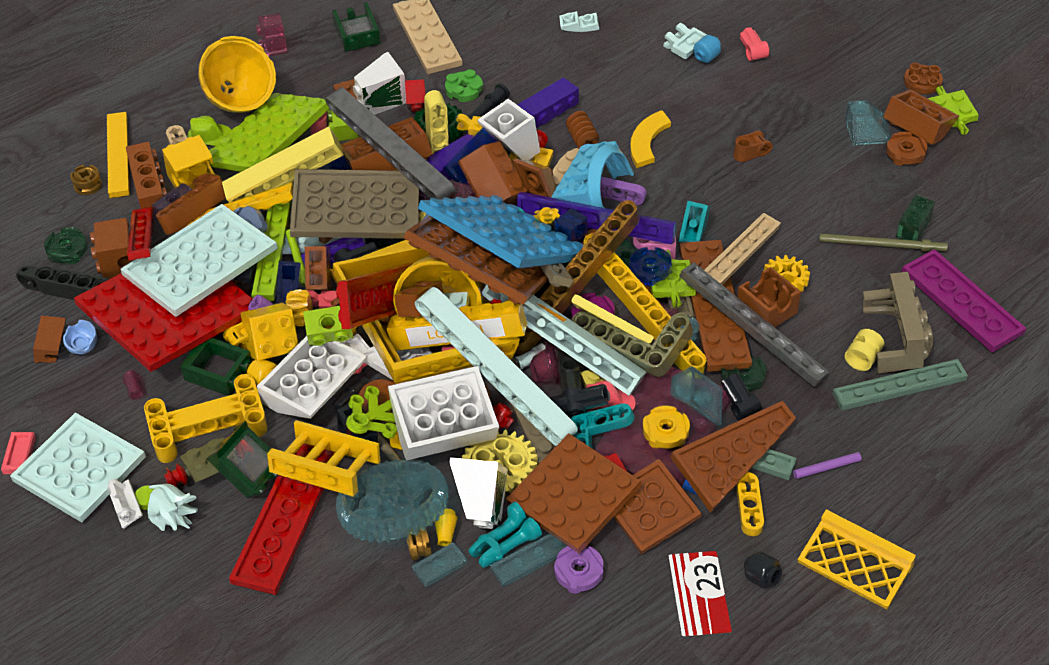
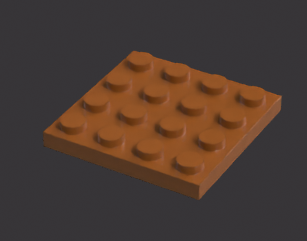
M568 433L514 489L506 500L509 505L512 502H517L524 510L527 518H533L540 527L579 554L638 491L642 484L639 479Z

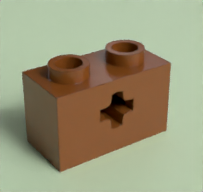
M329 246L305 247L306 290L331 289Z

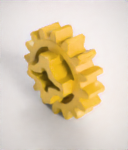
M784 255V259L776 256L775 261L769 259L768 264L764 265V270L772 267L801 292L804 291V286H808L810 277L808 266H802L803 261H795L796 257L794 256L791 259H788L787 255Z

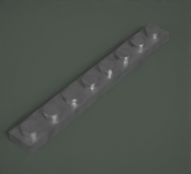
M695 262L681 271L679 275L681 279L748 332L755 340L759 341L772 354L781 359L788 367L803 377L805 381L815 387L826 378L829 373L827 369Z

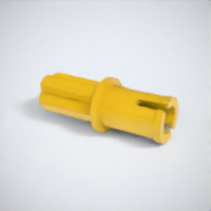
M549 207L534 212L537 215H533L539 222L550 224L560 217L557 208L551 209Z

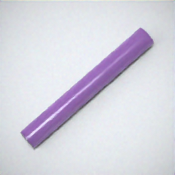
M859 452L793 470V476L795 479L803 478L859 462L862 458Z

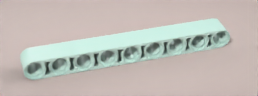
M432 287L415 301V307L419 313L474 367L478 366L480 373L553 445L557 446L568 433L573 436L577 432L575 423L439 289Z

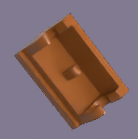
M41 315L33 347L34 363H55L57 361V357H49L47 355L59 354L66 318Z

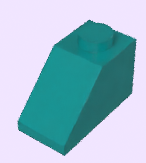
M691 201L687 202L679 242H698L702 240L711 206Z

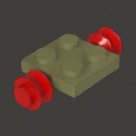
M224 438L213 439L208 444L200 448L190 449L186 454L180 456L185 468L179 464H176V469L173 471L166 468L167 473L164 474L166 483L177 487V484L180 482L187 485V476L191 475L196 483L218 473L219 471L207 458L222 446L220 444ZM241 440L227 458L236 465L239 463L237 457L244 459L245 453L249 452L251 455H254V452L244 440Z

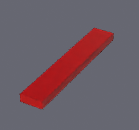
M152 207L132 211L127 250L128 260L151 257L154 218Z

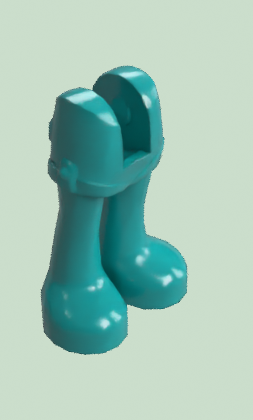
M512 502L507 507L508 518L504 523L491 532L480 535L478 540L469 548V554L473 558L482 555L478 562L482 568L500 561L507 552L520 544L536 540L542 536V531L537 522L531 517L527 519L524 510L517 502ZM520 528L514 535H512L502 543L498 544L499 540H501L514 530Z

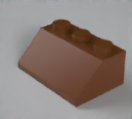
M910 89L891 97L883 118L889 120L890 124L905 129V132H911L918 137L921 136L927 144H934L944 138L958 120L959 115Z
M500 141L483 145L458 162L476 197L496 195L501 197L506 204L517 205L518 194L520 192H528Z

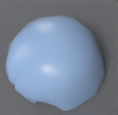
M79 320L73 326L69 325L63 336L64 346L73 354L83 355L89 353L98 341L95 326L86 320Z

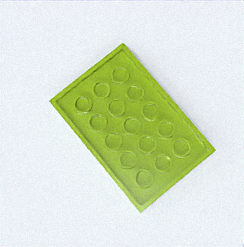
M274 93L257 110L247 116L239 126L234 127L230 134L222 138L214 148L209 150L213 159V164H210V166L242 172L288 148L330 108L326 104L325 99Z

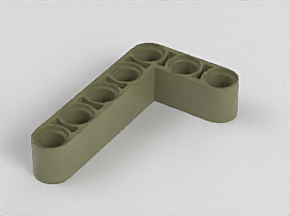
M585 311L576 313L572 319L580 327L588 323L582 328L647 373L656 377H661L668 372L693 334L690 320L683 313H677L670 318L653 345ZM685 325L684 328L677 329L679 326ZM624 342L622 345L616 346L618 343ZM673 343L671 346L665 347L667 344ZM642 351L641 354L635 355L636 352ZM661 361L659 364L653 365L654 362Z

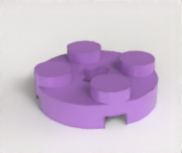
M567 546L557 555L554 565L555 577L570 593L577 594L581 591L590 590L603 579V559L599 552L588 546V548H584L578 554ZM578 564L580 567H585L583 571H575L574 565Z

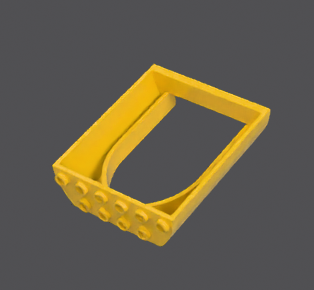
M408 247L333 263V271L338 282L407 263H415L422 258L428 257L429 252L422 248ZM480 281L479 284H480L481 292H482L483 289L485 288V286H484V284ZM482 296V297H483V303H482V304L490 303V302H491V301H489L487 298H485L484 296ZM378 320L362 325L395 385L474 367L456 348L401 361ZM518 337L492 339L491 341L511 360L520 339Z

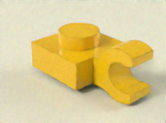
M458 114L456 121L459 122L457 125L458 130H468V135L488 137L489 135L478 123V119L481 117L473 116L471 120L464 114Z

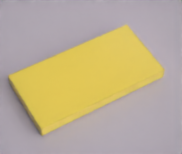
M577 294L572 298L573 306L579 310L588 312L652 345L654 341L652 335Z

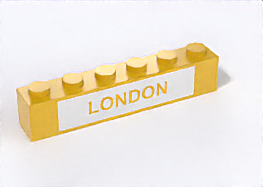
M509 300L503 303H485L479 306H462L458 308L490 340L525 335L527 320L522 304H515ZM398 314L391 316L387 326V331L395 350L451 344L423 316L398 317Z

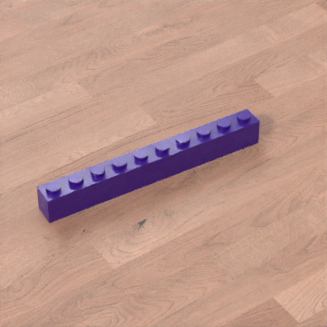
M563 77L517 105L534 117L536 128L578 104L579 88ZM466 134L429 156L426 161L450 181L463 173L458 163L459 160L483 145L498 141L490 134L488 137Z

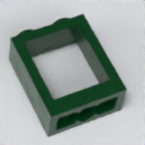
M210 338L196 346L181 364L180 368L185 381L229 396L235 391V378L241 374H247V369L252 363L250 351ZM213 354L235 362L225 377L203 370V367Z

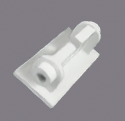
M117 479L110 480L107 488L111 492L112 502L121 526L124 529L143 516L130 480L128 479L123 483Z

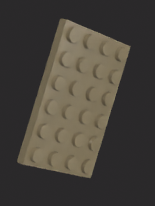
M295 169L290 237L404 238L406 231L418 223L419 188L400 171Z

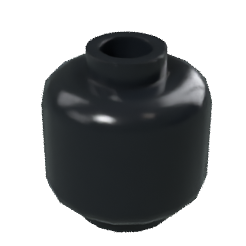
M761 551L747 557L744 562L746 579L762 588L775 586L781 579L782 569L779 561Z

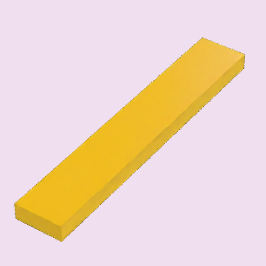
M126 112L107 114L109 198L130 195L129 160L125 148L128 146V117Z

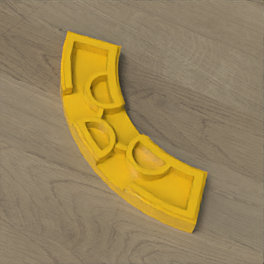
M662 110L644 119L633 132L630 153L636 168L654 163L655 157L650 148L651 141L661 131L671 127V121Z

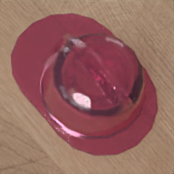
M545 339V349L532 357L530 363L532 378L537 383L555 381L559 385L555 345Z

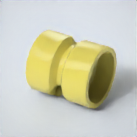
M871 329L860 330L853 343L850 344L845 352V360L854 369L860 371L869 370L876 360L877 352H881L884 347L883 338Z

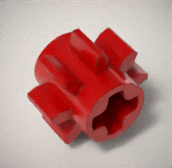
M500 402L495 406L492 405L499 424L498 431L504 427L508 429L514 421L511 416L513 411Z

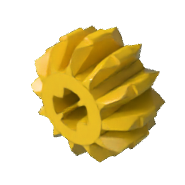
M302 289L289 291L286 296V305L292 308L295 326H304L303 312L313 310L311 295L307 290Z

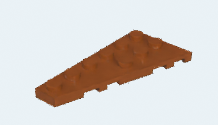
M780 401L673 451L670 458L711 513L794 423L796 417L786 404Z

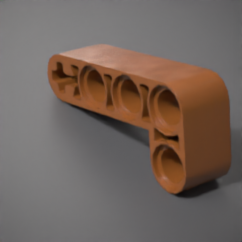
M203 174L193 180L195 188L156 214L166 235L179 231L226 198L222 185L223 181L219 175Z

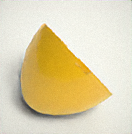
M229 36L223 37L207 47L199 63L198 78L203 93L213 105L227 112L243 113L260 107L269 99L276 83V72L273 61L269 59L262 46L245 37Z
M431 256L422 258L409 266L399 277L394 289L395 295L419 281H441L444 293L468 292L469 307L479 306L483 303L479 282L468 277L469 274L463 271H456L448 266L449 263L442 259L437 260ZM393 296L395 311L398 314L397 308L395 306V297Z

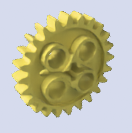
M504 430L503 434L498 432L494 440L470 445L471 448L466 447V455H462V459L498 462L506 467L508 474L505 493L509 491L510 494L537 467L538 463L536 449L531 447V441L525 442L524 435L517 438L515 431L508 435L507 430Z

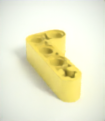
M437 90L429 91L424 98L426 136L433 154L449 145L447 106L442 94Z

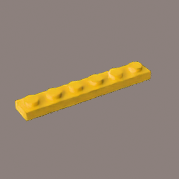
M291 182L224 204V206L231 211L246 206L257 210H267L273 205L290 202L293 199L294 185ZM215 208L209 209L208 211H206L205 213H203L202 215H200L198 218H196L195 220H193L192 222H190L189 224H187V225L184 226L183 228L187 227L188 225H190V224L193 223L194 221L198 220L199 218H201L202 216H204L205 214H207L208 212L212 211V210L215 209Z

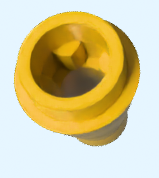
M439 509L434 516L438 545L440 546L452 545L458 520L456 512L452 509Z

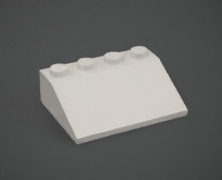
M306 336L257 385L261 403L277 413L311 419L367 360V356L337 341L327 342L321 346L309 345Z
M478 366L388 386L398 436L406 461L496 439L499 424Z

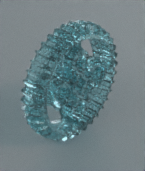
M395 458L394 461L390 462L386 460L385 463H379L375 466L369 465L368 469L360 470V473L357 474L358 491L354 497L338 492L336 512L343 529L347 530L348 534H353L354 538L360 537L361 541L368 539L370 543L374 540L381 543L383 540H387L389 543L394 539L399 541L403 537L408 539L409 534L417 535L420 529L426 531V526H433V521H438L439 516L444 514V509L447 508V502H449L448 485L440 470H437L435 466H431L429 462L423 463L422 460L416 462L414 459L406 461L405 458L402 460ZM431 488L433 490L431 495L420 505L419 503L425 498V491ZM363 495H366L365 497H363V498L359 501V508L356 509L355 511H352V509H353L354 505L356 504V502H357Z

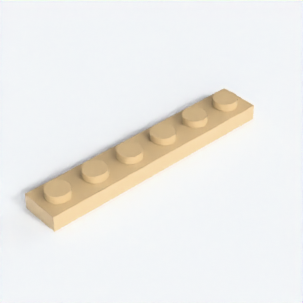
M763 213L704 271L723 285L779 229L781 222Z

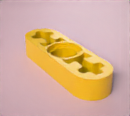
M748 472L736 485L740 523L744 534L758 536L761 534L764 525L759 480L755 474ZM744 482H748L751 485L750 492H746V484ZM752 500L756 503V506L748 508L743 502ZM750 516H754L753 521L754 525H756L755 527L751 526V523H749Z

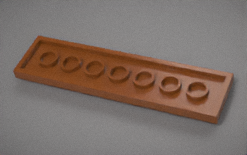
M721 240L679 243L681 260H689L690 265L695 262L705 270L723 252ZM729 278L723 286L735 295L731 278ZM696 291V295L690 296L702 352L706 357L707 372L752 368V359L744 329Z

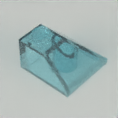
M868 100L848 101L845 120L853 145L883 144L891 139L886 119L883 118L884 114Z
M693 366L671 378V396L716 426L722 425L723 389Z

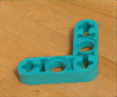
M623 403L576 415L571 420L575 423L577 429L580 425L581 433L577 430L573 436L580 441H586V445L593 449L592 435L629 426L635 419L634 412L628 404ZM606 417V421L603 424H596L599 418Z

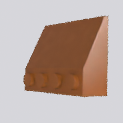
M412 117L388 126L425 160L428 159V156L433 155L426 133ZM362 137L340 144L343 156L350 170L393 171L396 169Z

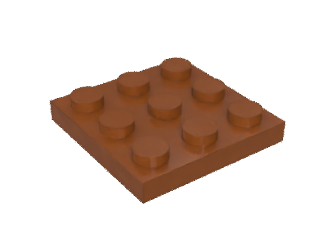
M660 459L633 475L641 481L642 486L614 515L616 522L641 555L701 518L699 509Z

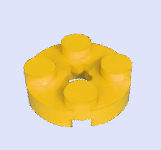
M658 406L653 408L647 417H644L643 434L651 447L674 448L683 446L686 443L690 422L686 414L683 413L682 415L680 412H677V408ZM664 424H667L668 427H672L668 430L662 429Z

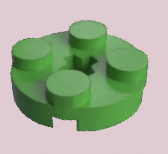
M471 69L465 72L448 74L445 82V91L449 98H458L459 102L473 101L483 91V81Z

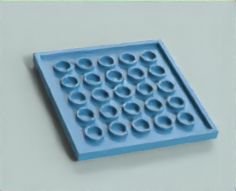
M496 195L491 197L480 196L477 198L468 196V198L456 197L455 199L446 197L443 199L430 198V200H421L418 209L517 268L571 262L584 246L579 242L570 241L564 233L551 230L552 227L550 225L537 222L534 216L527 213L523 214L517 206L504 203L503 199Z

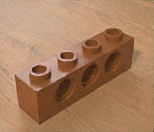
M149 142L125 147L140 207H152L153 211L164 209L166 207L164 200L168 199L165 187L161 188V186L165 185L162 174L158 175V173H161L159 162H154L158 160L155 148L151 149Z

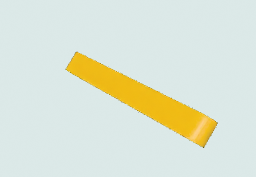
M588 234L587 236H585L583 245H585L594 234ZM614 252L597 273L646 331L656 340L671 316ZM690 339L674 363L688 379L698 380L703 377L706 357ZM669 343V344H667L665 347H669V346H671L673 343Z

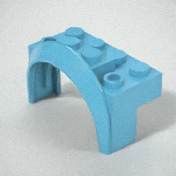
M616 141L585 144L580 147L551 198L604 208L600 191L604 165H606L613 179H616L617 176H633L634 172Z

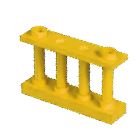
M297 420L294 422L296 439L285 452L272 448L267 453L269 472L353 497L358 491L357 472L366 461L375 464L381 462L379 443ZM304 443L314 446L306 457L295 455ZM324 449L335 452L326 464L315 461ZM345 455L356 458L347 470L336 467Z

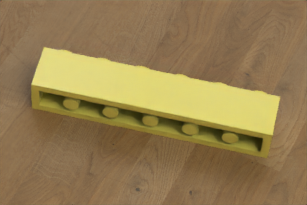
M327 127L223 181L222 185L226 200L230 203L294 181L295 169L316 170L343 156L337 136L330 127Z

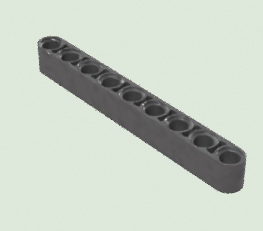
M340 87L325 98L328 107L426 196L443 199L444 197L450 198L456 193L453 184L346 89Z

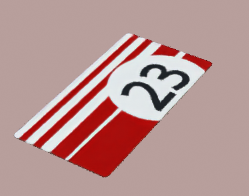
M708 551L669 555L682 636L731 633L717 552Z

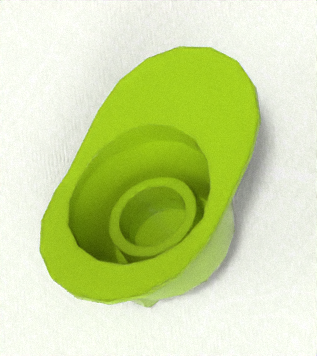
M200 116L198 118H191V129L187 137L200 135L205 145L216 146L222 138L232 132V129L228 126L217 124L210 116Z

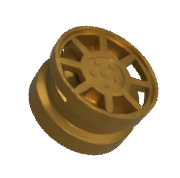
M80 165L70 174L74 190L80 195L94 194L102 187L99 171L93 165H89V167Z
M425 523L418 524L414 528L412 526L405 527L412 561L418 560L420 556L425 558L432 556Z

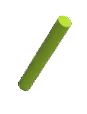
M289 229L285 233L301 285L305 287V266L296 237H290Z

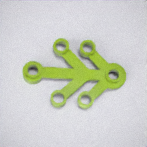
M368 386L364 393V397L368 400V413L364 414L362 413L364 398L360 395H352L349 407L352 408L353 413L346 421L348 429L357 434L365 433L368 430L382 432L386 438H394L397 432L395 424L372 422L374 420L395 422L394 413H388L392 410L391 400L378 406L379 389L374 386Z

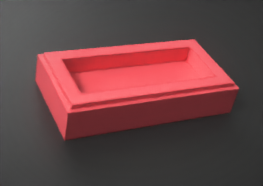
M11 432L1 467L3 474H12L31 456L36 439L34 432Z

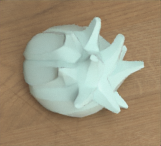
M171 484L149 486V489H154L150 494L148 503V518L150 521L158 526L161 531L165 530L166 525H171L174 531L177 530V525H182L189 529L190 527L187 524L191 525L192 522L185 515L196 513L198 509L189 506L187 503L195 500L197 497L190 495V492L184 494Z

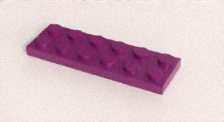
M935 249L902 267L901 272H908L910 280H914L918 288L992 353L1025 334V326Z

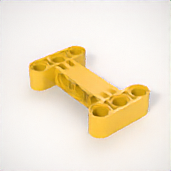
M241 374L235 378L236 394L167 412L163 400L158 398L148 400L144 405V411L158 460L163 463H169L176 459L178 451L175 442L236 426L245 420L248 427L258 437L265 435L268 426L253 376Z

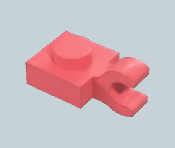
M307 290L311 295L312 306H318L319 309L332 306L331 302L337 298L336 291L321 290V295L313 290Z

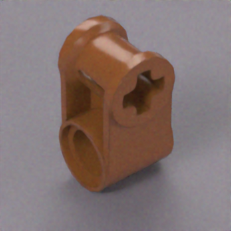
M759 130L738 136L735 140L733 158L739 162H747L748 160L765 156L770 153L773 144L766 140L764 134Z

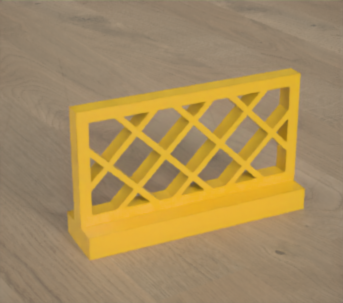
M826 509L821 517V522L800 554L797 562L887 610L907 574L912 570L916 555ZM824 530L832 534L834 541L821 544L819 539L821 532ZM849 543L855 547L856 553L843 556L840 545ZM836 546L840 557L826 560L823 549ZM819 550L823 561L812 562L806 559L809 552ZM872 555L877 558L879 564L866 567L863 557ZM859 558L862 568L849 571L845 561ZM842 562L844 573L834 574L830 571L829 564ZM894 566L902 571L899 577L888 579L885 568ZM881 570L884 580L871 583L868 572ZM864 573L867 584L862 586L853 584L851 576ZM886 585L889 591L886 600L876 596L873 588Z

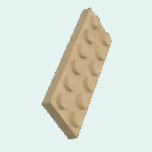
M407 0L393 4V10L427 74L462 66V59L429 0Z

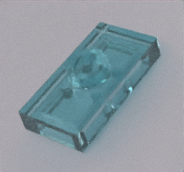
M453 542L414 564L412 571L426 588L466 565L467 559Z

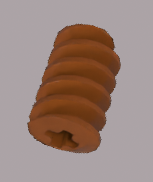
M577 111L568 117L566 127L578 149L585 144L598 143L599 135L586 112Z

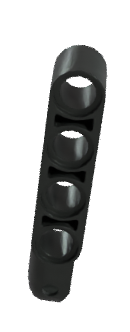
M22 266L16 273V278L26 289L71 300L109 280L105 277L49 266L40 268Z

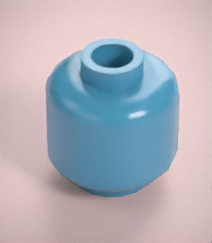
M705 35L698 40L693 47L696 59L709 63L721 52L719 39L715 36Z

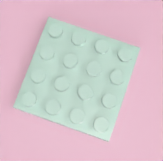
M74 413L10 477L16 484L78 521L83 522L111 493L107 488L108 482L112 479L122 482L142 462L146 455L143 450L81 415Z

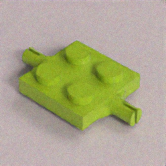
M943 86L937 87L936 92L939 96L928 99L959 115L958 120L952 127H957L962 135L964 133L967 134L969 129L966 127V124L978 121L979 116L964 90L946 93Z
M663 250L661 252L663 260L647 262L646 268L651 293L654 298L671 297L672 306L676 307L677 304V307L681 305L680 297L696 295V290L679 277L681 271L690 265V261L671 259L670 251Z

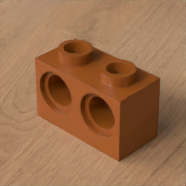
M419 281L395 294V306L398 317H421L422 315L415 307V301L432 287L439 289L444 294L442 282Z

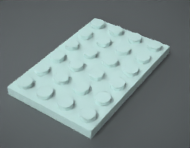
M221 204L152 248L151 257L135 259L121 268V273L130 282L177 317L275 251L277 243Z

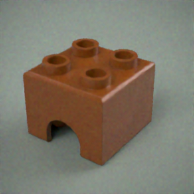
M127 218L94 223V232H90L91 242L95 244L94 247H91L92 257L98 260L96 261L97 273H102V276L111 279L121 274V268L134 261L128 260L127 255L128 228H130Z
M772 267L762 272L759 282L752 288H749V281L738 287L737 297L773 327H777L798 313L801 291Z

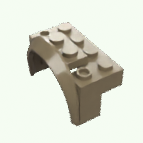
M908 272L890 274L889 289L863 291V314H888L896 316L904 346L903 350L877 352V374L923 368L924 360L929 355L933 346V332L928 323L927 312L922 310L918 296L914 297L915 283L914 280H910Z

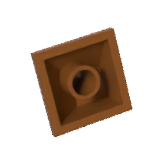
M514 159L513 163L528 191L527 193L551 198L556 189L553 171L548 166L536 162Z

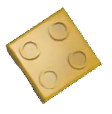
M200 135L188 137L180 143L170 144L162 149L167 176L179 195L195 188L193 180L203 174L215 175L210 164H213L212 154Z
M279 303L240 312L242 324L246 327L249 342L246 343L247 350L250 351L253 359L260 361L288 354L298 345L293 311L288 305Z

